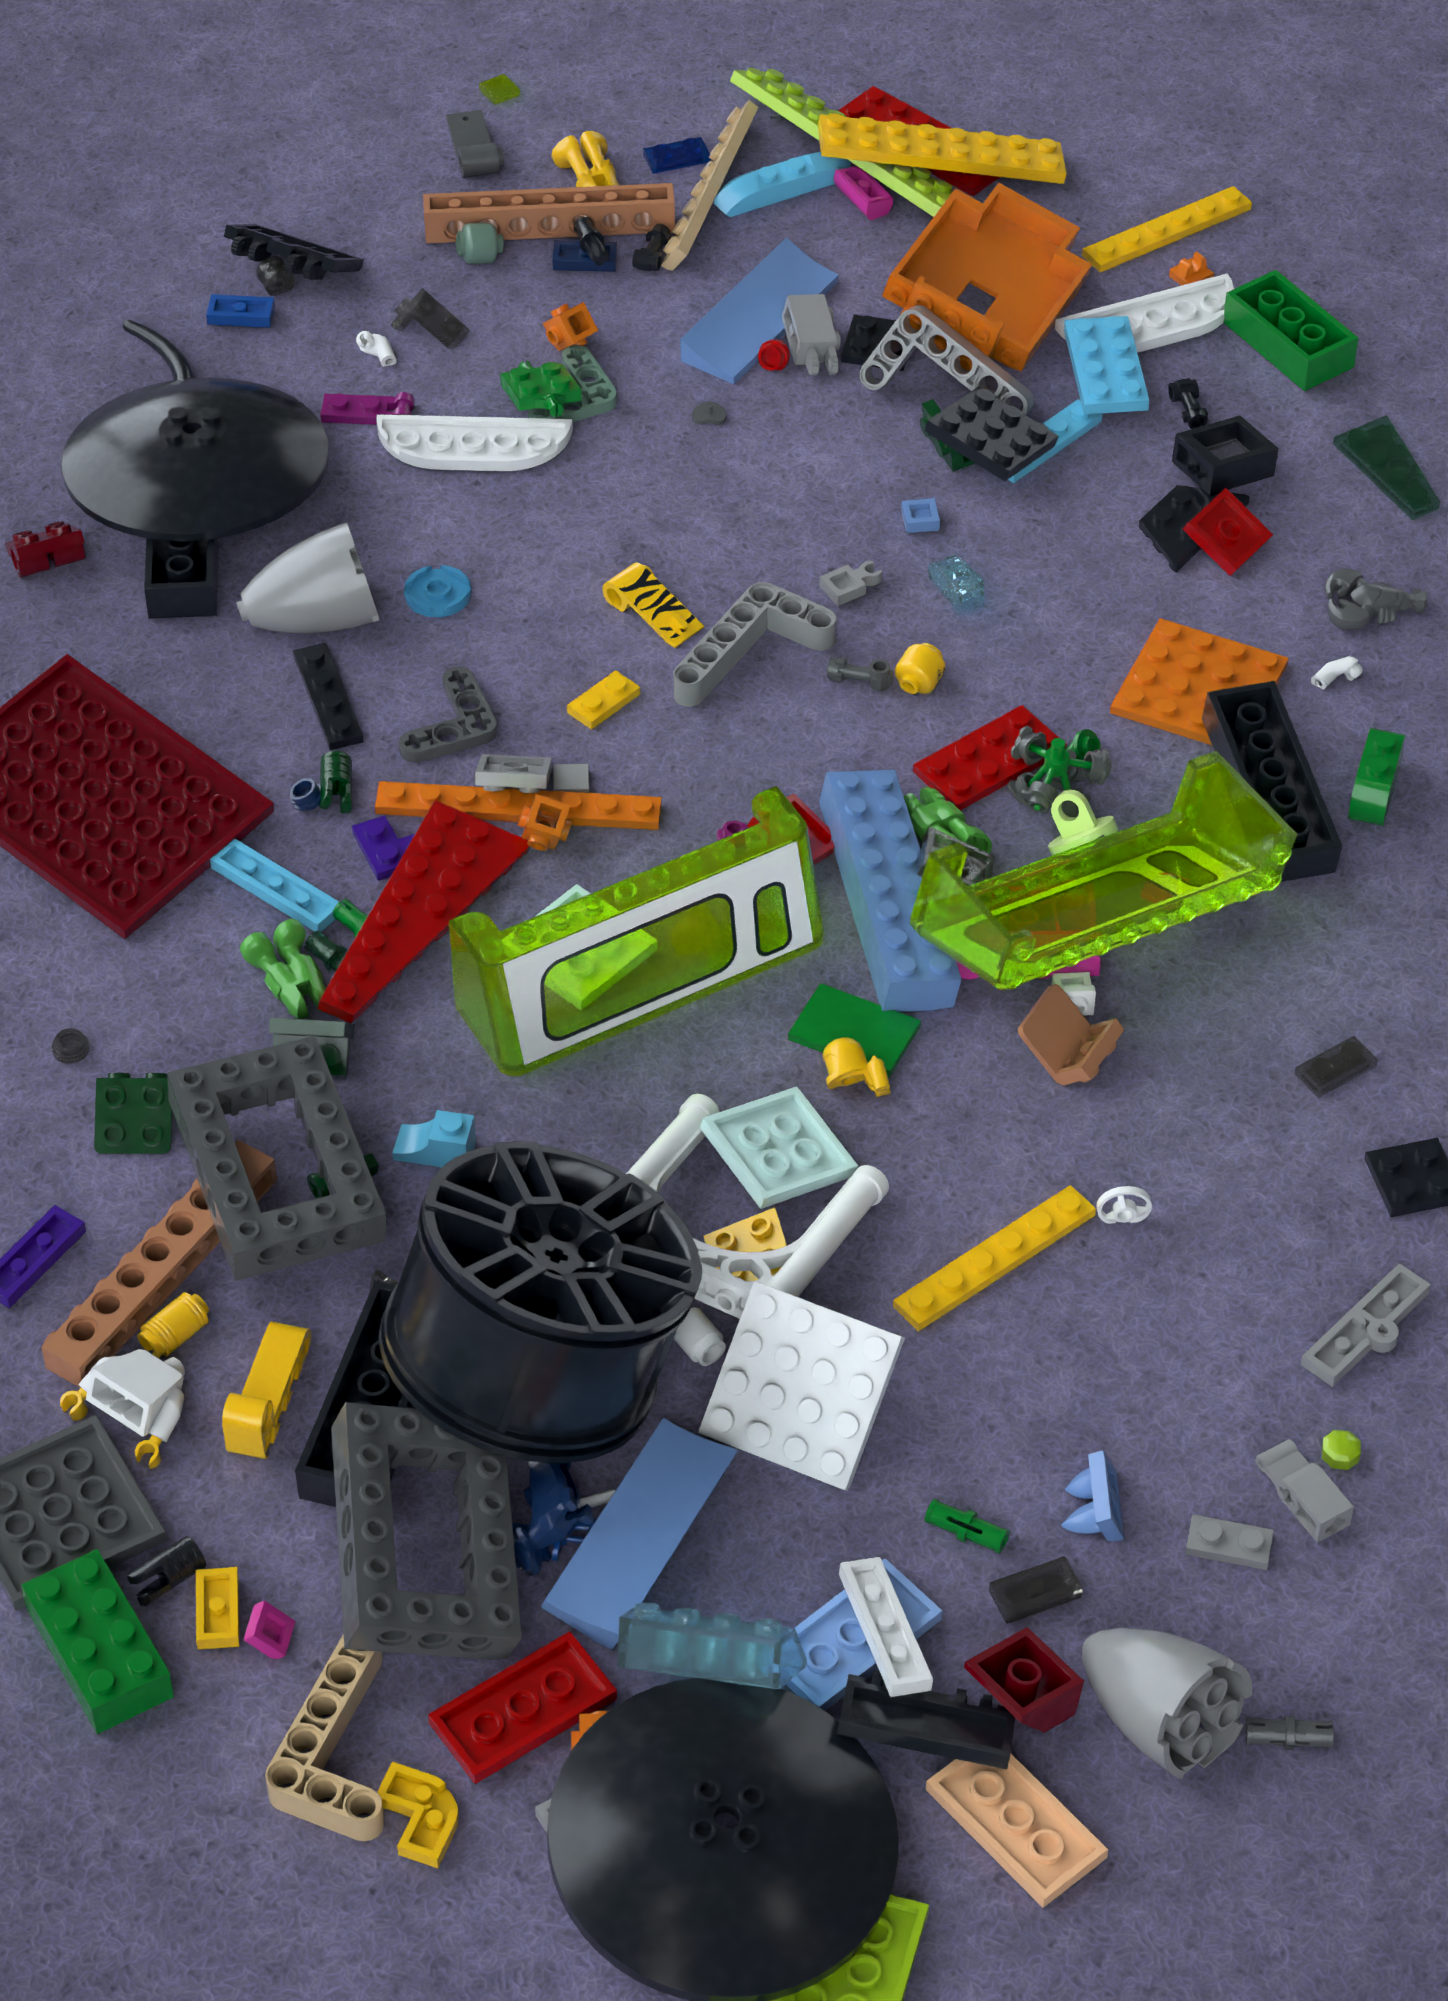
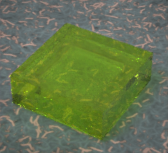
M505 74L479 83V90L494 105L520 95V89Z

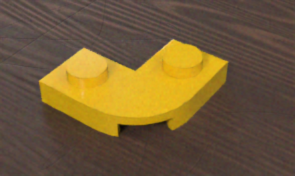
M392 1761L377 1792L381 1797L384 1809L411 1817L397 1845L398 1855L438 1869L458 1827L459 1813L456 1800L446 1788V1782L442 1779Z

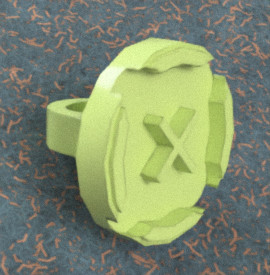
M1063 791L1055 798L1051 807L1052 817L1061 835L1050 842L1048 848L1055 859L1075 856L1094 848L1098 844L1097 839L1103 834L1106 839L1114 836L1118 831L1117 823L1113 816L1096 819L1088 800L1079 791ZM1069 800L1076 803L1079 808V815L1077 817L1065 815L1061 807L1062 802Z

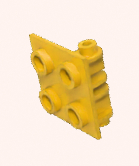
M775 1207L703 1235L705 1244L737 1252H766L787 1246ZM781 1267L770 1269V1274L775 1276ZM751 1271L731 1273L733 1276L745 1281L758 1280Z

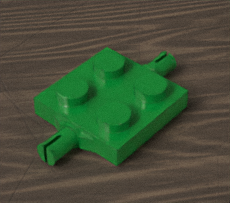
M522 361L517 368L511 369L510 372L500 373L501 386L519 411L546 408L552 416L556 417L557 414L559 417L564 411L563 404L582 401L581 388L562 363L548 362L542 364L541 367L534 368L529 361H526V364Z

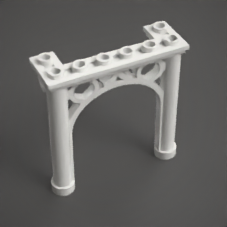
M703 1094L691 1095L680 1107L679 1115L626 1174L630 1173L658 1192L666 1180L705 1137V1134L700 1129V1125L704 1117L720 1112L716 1103ZM860 1166L806 1232L792 1244L780 1249L766 1252H737L717 1248L693 1238L702 1265V1278L695 1299L740 1319L754 1281H745L733 1276L731 1273L736 1271H751L758 1278L756 1282L799 1297L871 1206L877 1205L887 1194L889 1183L886 1176L873 1166ZM781 1267L775 1276L770 1274V1269Z

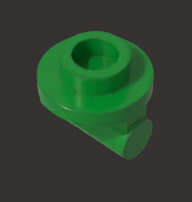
M1084 729L1076 733L1066 750L1074 751L1077 755L1076 759L1083 760L1088 751L1094 752L1096 749L1101 751V743L1092 730Z

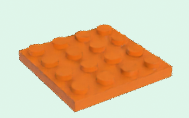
M1159 618L1110 706V713L1212 745L1202 721L1207 692L1275 681L1276 685H1278L1288 666L1289 658Z

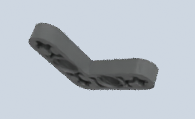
M452 667L443 675L444 692L457 718L404 733L399 739L400 756L408 762H421L483 745L496 738V718L473 673L465 667ZM455 680L464 683L463 691L460 692V688ZM466 703H475L478 705V707L473 710L463 709L461 706ZM480 718V723L486 730L481 731L479 727H476L475 720ZM444 735H454L457 737L452 742L440 740ZM428 739H433V745L430 744ZM411 744H416L420 748L414 749Z

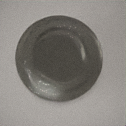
M73 1028L60 1031L52 1043L53 1056L59 1062L66 1064L77 1063L83 1060L90 1050L87 1037L81 1031Z

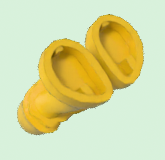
M585 131L580 137V146L575 136H567L552 150V160L558 168L572 167L577 177L576 187L619 185L613 164L610 159H604L608 151V144L605 137L600 133ZM583 155H584V157H585L586 160H588L589 162H591V164H592V166H593L591 169L588 168V166H587V164H586V162H585V160H584V158H583Z

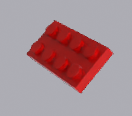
M1021 705L913 764V772L926 785L938 790L945 797L946 801H950L961 811L1006 786L1011 780L1015 781L1020 774L1031 772L1044 764V757L1033 765L1025 764L1022 758H1012L1011 748L1015 745V741L1023 727H1031L1034 733H1044L1047 750L1051 748V741L1059 737L1027 708Z
M569 1631L428 1714V1722L472 1782L477 1784L579 1723V1714H591L617 1700V1689Z

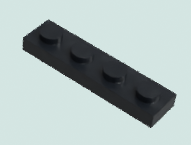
M322 643L293 650L295 663L329 750L363 743L362 732L327 644Z

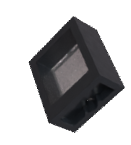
M1236 416L1177 433L1172 462L1205 492L1212 495L1222 492L1225 488L1229 490L1274 476L1279 448L1243 417Z

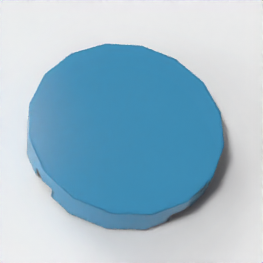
M440 565V569H432V566L423 567L413 572L405 581L404 598L407 605L414 612L426 617H444L459 612L469 603L472 593L469 578L461 570L447 565Z

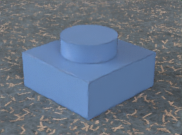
M935 498L902 501L901 512L906 533L939 531L940 519Z

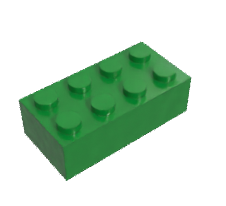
M1274 270L1226 292L1223 323L1303 391H1307L1354 368L1358 337L1279 271Z
M98 1549L21 1584L26 1609L96 1734L174 1698L170 1672Z

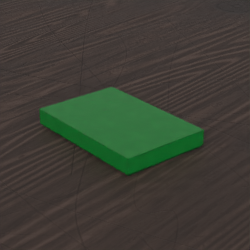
M820 983L788 1032V1040L823 1053L824 1048L833 1040L846 1037L855 1039L861 1044L867 1062L871 1060L872 1056L881 1059L884 1062L887 1076L890 1078L919 1031L921 1020L895 1010L882 1011L881 1005Z

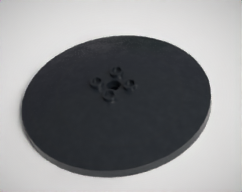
M698 1677L673 1681L640 1692L616 1705L600 1717L573 1747L559 1773L549 1808L547 1846L552 1878L560 1900L580 1933L601 1956L634 1980L659 1992L690 2001H771L804 1990L834 1973L864 1945L876 1928L887 1906L893 1887L898 1863L899 1836L897 1820L890 1793L873 1759L856 1738L837 1734L839 1722L826 1711L800 1696L766 1683L729 1677ZM720 1813H730L737 1818L738 1824L733 1828H723L716 1823L715 1817Z

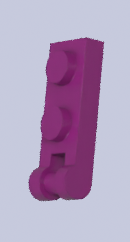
M401 392L396 397L339 393L324 394L320 418L321 422L377 425V414L412 415L411 411L414 408L415 399L412 394L407 392Z

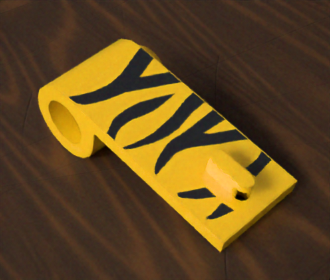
M638 562L633 563L604 583L602 587L603 595L609 604L621 612L632 607L666 643L674 648L704 628V625L654 576L652 570L646 565Z

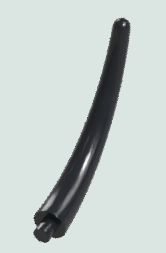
M132 320L124 321L123 329L126 332L141 339L161 355L172 372L173 380L195 378L185 356L168 339L140 323Z

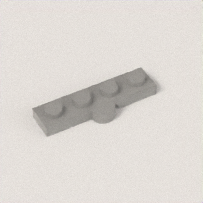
M1399 1263L1302 1355L1301 1366L1333 1387L1371 1349L1380 1353L1390 1352L1397 1345L1399 1335L1397 1324L1429 1294L1431 1284Z

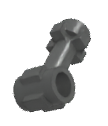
M837 657L836 659L830 658L827 678L837 682H842L844 678L869 681V685L873 690L884 691L889 686H892L893 670L890 669L889 662L884 659L873 660L869 667L847 664V659Z

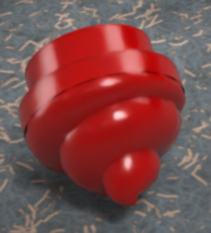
M770 339L761 345L758 361L764 369L780 371L788 365L790 350L783 341Z

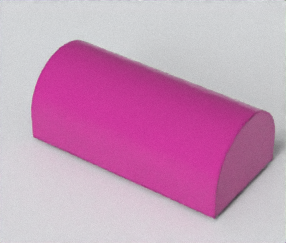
M858 166L835 170L834 184L869 220H874L889 213L894 198L870 174Z

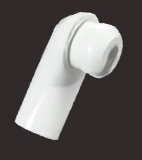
M362 331L357 335L356 343L361 351L378 356L383 367L396 364L397 359L386 337L379 334H371L369 331Z
M1355 657L1341 658L1325 664L1311 678V682L1313 685L1324 690L1343 673L1348 680L1356 679L1363 672V667L1357 663L1358 659Z

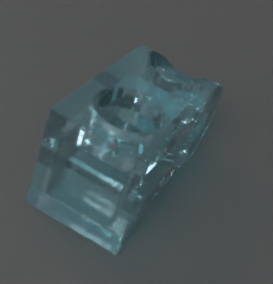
M952 555L942 561L929 564L928 574L930 581L952 603V609L958 616L985 606L984 580L964 560L962 561L957 555Z

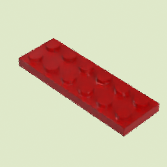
M872 86L838 110L848 118L859 119L861 117H869L875 121L890 122L895 120L908 125L920 126L921 124H929L935 128L951 129L950 126L875 86ZM928 169L931 174L971 196H975L999 178L998 176Z

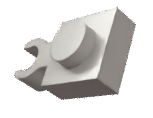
M873 561L862 563L856 570L846 565L820 576L819 587L838 607L866 595V586H875L881 583L882 571L878 570L873 573Z

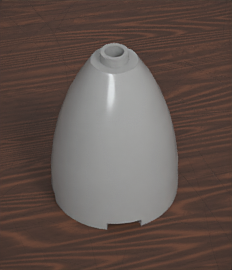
M347 522L319 532L283 552L249 582L240 593L242 600L236 602L243 622L249 620L253 627L276 632L302 634L334 632L380 620Z
M1115 1628L1101 1630L1090 1635L1085 1640L1082 1646V1662L1088 1681L1098 1701L1127 1739L1168 1773L1182 1779L1184 1774L1197 1763L1206 1768L1235 1742L1244 1725L1238 1721L1244 1700L1252 1696L1250 1674L1241 1664L1191 1639L1150 1629ZM1200 1722L1202 1723L1205 1729L1199 1726ZM1212 1746V1751L1208 1756H1206Z

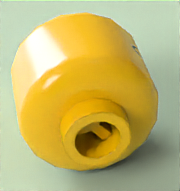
M928 643L909 646L894 670L896 679L905 692L909 694H916L917 692L928 694L933 691L943 676L946 666L943 655L938 648Z

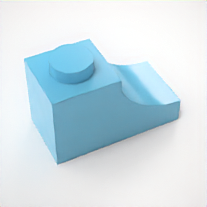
M437 1110L435 1118L426 1123L401 1124L392 1153L393 1160L443 1167L457 1156L474 1150L476 1144L474 1115Z

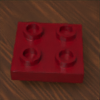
M58 521L45 525L44 532L32 533V530L13 534V540L5 542V546L9 556L12 558L15 569H19V577L22 578L49 570L47 553H49L55 568L84 560L85 552L82 543H85L81 529L70 524H64V521Z

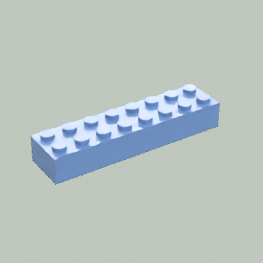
M896 771L826 772L819 804L825 824L831 832V841H833L835 847L833 851L882 1011H931L954 1007L962 979L952 950L932 937L945 932L946 929Z

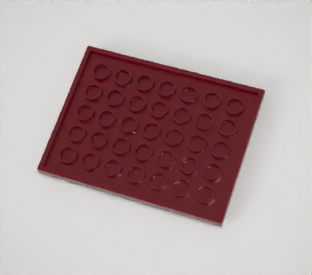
M69 654L64 655L0 707V847L124 939L129 937L211 866L210 859L234 839L241 841L274 812V803Z

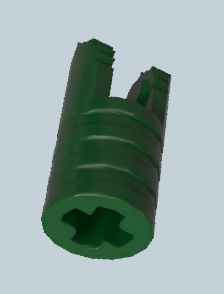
M330 751L324 754L320 761V808L327 810L331 804L332 795H340V813H350L352 808V759L347 753L342 751Z

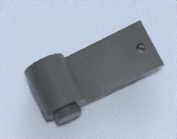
M482 110L447 114L446 120L462 178L499 173V166H504L503 150L501 147L497 148L495 142H490Z

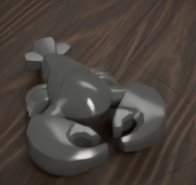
M1353 569L1337 570L1331 573L1325 582V595L1327 598H1331L1328 601L1330 621L1338 628L1347 631L1361 629L1369 623L1372 617H1378L1377 623H1389L1396 621V612L1412 608L1417 613H1422L1425 607H1427L1426 591L1421 592V589L1415 588L1410 594L1408 591L1391 587L1388 583L1385 584L1378 581L1367 583L1363 579L1361 572ZM1338 590V598L1348 596L1351 593L1354 603L1340 599L1338 608L1332 599L1333 591Z

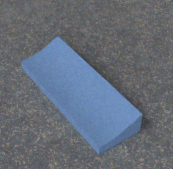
M786 237L680 339L681 361L735 384L758 361L759 349L764 342L770 339L780 340L786 334L782 314L787 295H826L839 282V274L811 259Z
M663 1418L549 1592L541 1608L598 1644L613 1650L731 1464L738 1449L702 1438Z

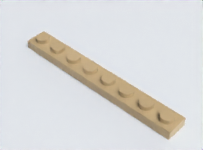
M750 100L741 109L738 107L734 108L726 120L729 125L718 136V140L721 143L714 147L709 155L712 161H709L700 173V177L703 180L701 179L693 188L691 195L694 198H691L682 210V214L685 217H682L675 225L672 232L676 235L668 241L663 249L667 254L661 266L667 270L673 271L688 255L758 110V106Z

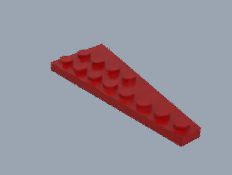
M435 800L320 998L318 1009L352 1024L378 999V995L391 982L394 983L401 977L402 971L413 961H417L431 943L437 942L468 912L469 907L481 895L485 896L491 890L492 885L502 875H506L524 854H527L530 848L527 844L528 840Z

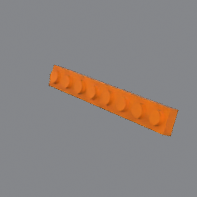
M379 781L375 802V814L425 817L433 802L437 800L480 820L519 822L524 805L531 807L536 794L553 797L562 803L570 805L566 820L572 821L571 825L659 830L662 797L540 790L537 793L520 792L519 789L505 788L503 791H487L483 789L484 787Z

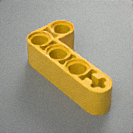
M272 1321L268 1324L242 1393H230L224 1405L222 1427L227 1452L268 1459L269 1456L265 1454L269 1444H274L281 1425V1423H278L282 1411L286 1412L293 1394L290 1391L294 1379L298 1380L311 1345V1329Z

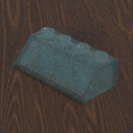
M654 1603L635 1604L633 1608L619 1617L618 1667L780 1689L801 1672L807 1664V1658L795 1628L783 1627L778 1620L759 1619L753 1623L740 1621V1616L729 1613L717 1614L715 1617L701 1616L699 1610L692 1608H679L674 1610V1612L660 1610V1606Z

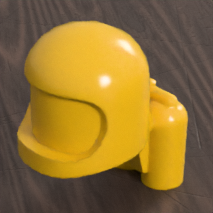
M848 1037L833 1040L824 1048L822 1058L829 1075L826 1078L828 1089L849 1086L865 1081L870 1091L875 1092L876 1097L891 1093L884 1062L876 1056H872L871 1060L867 1062L861 1044L855 1039Z

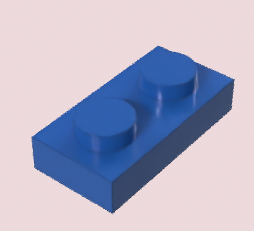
M211 294L206 313L207 325L270 328L275 310L274 297Z

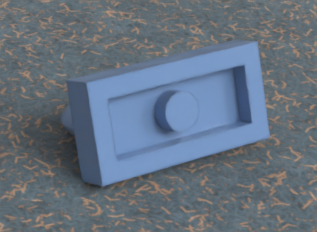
M1104 1450L1088 1454L1089 1468L1076 1475L1065 1490L1075 1497L1093 1499V1501L1075 1510L1065 1519L1061 1526L1075 1533L1093 1534L1102 1532L1107 1541L1124 1540L1117 1471Z

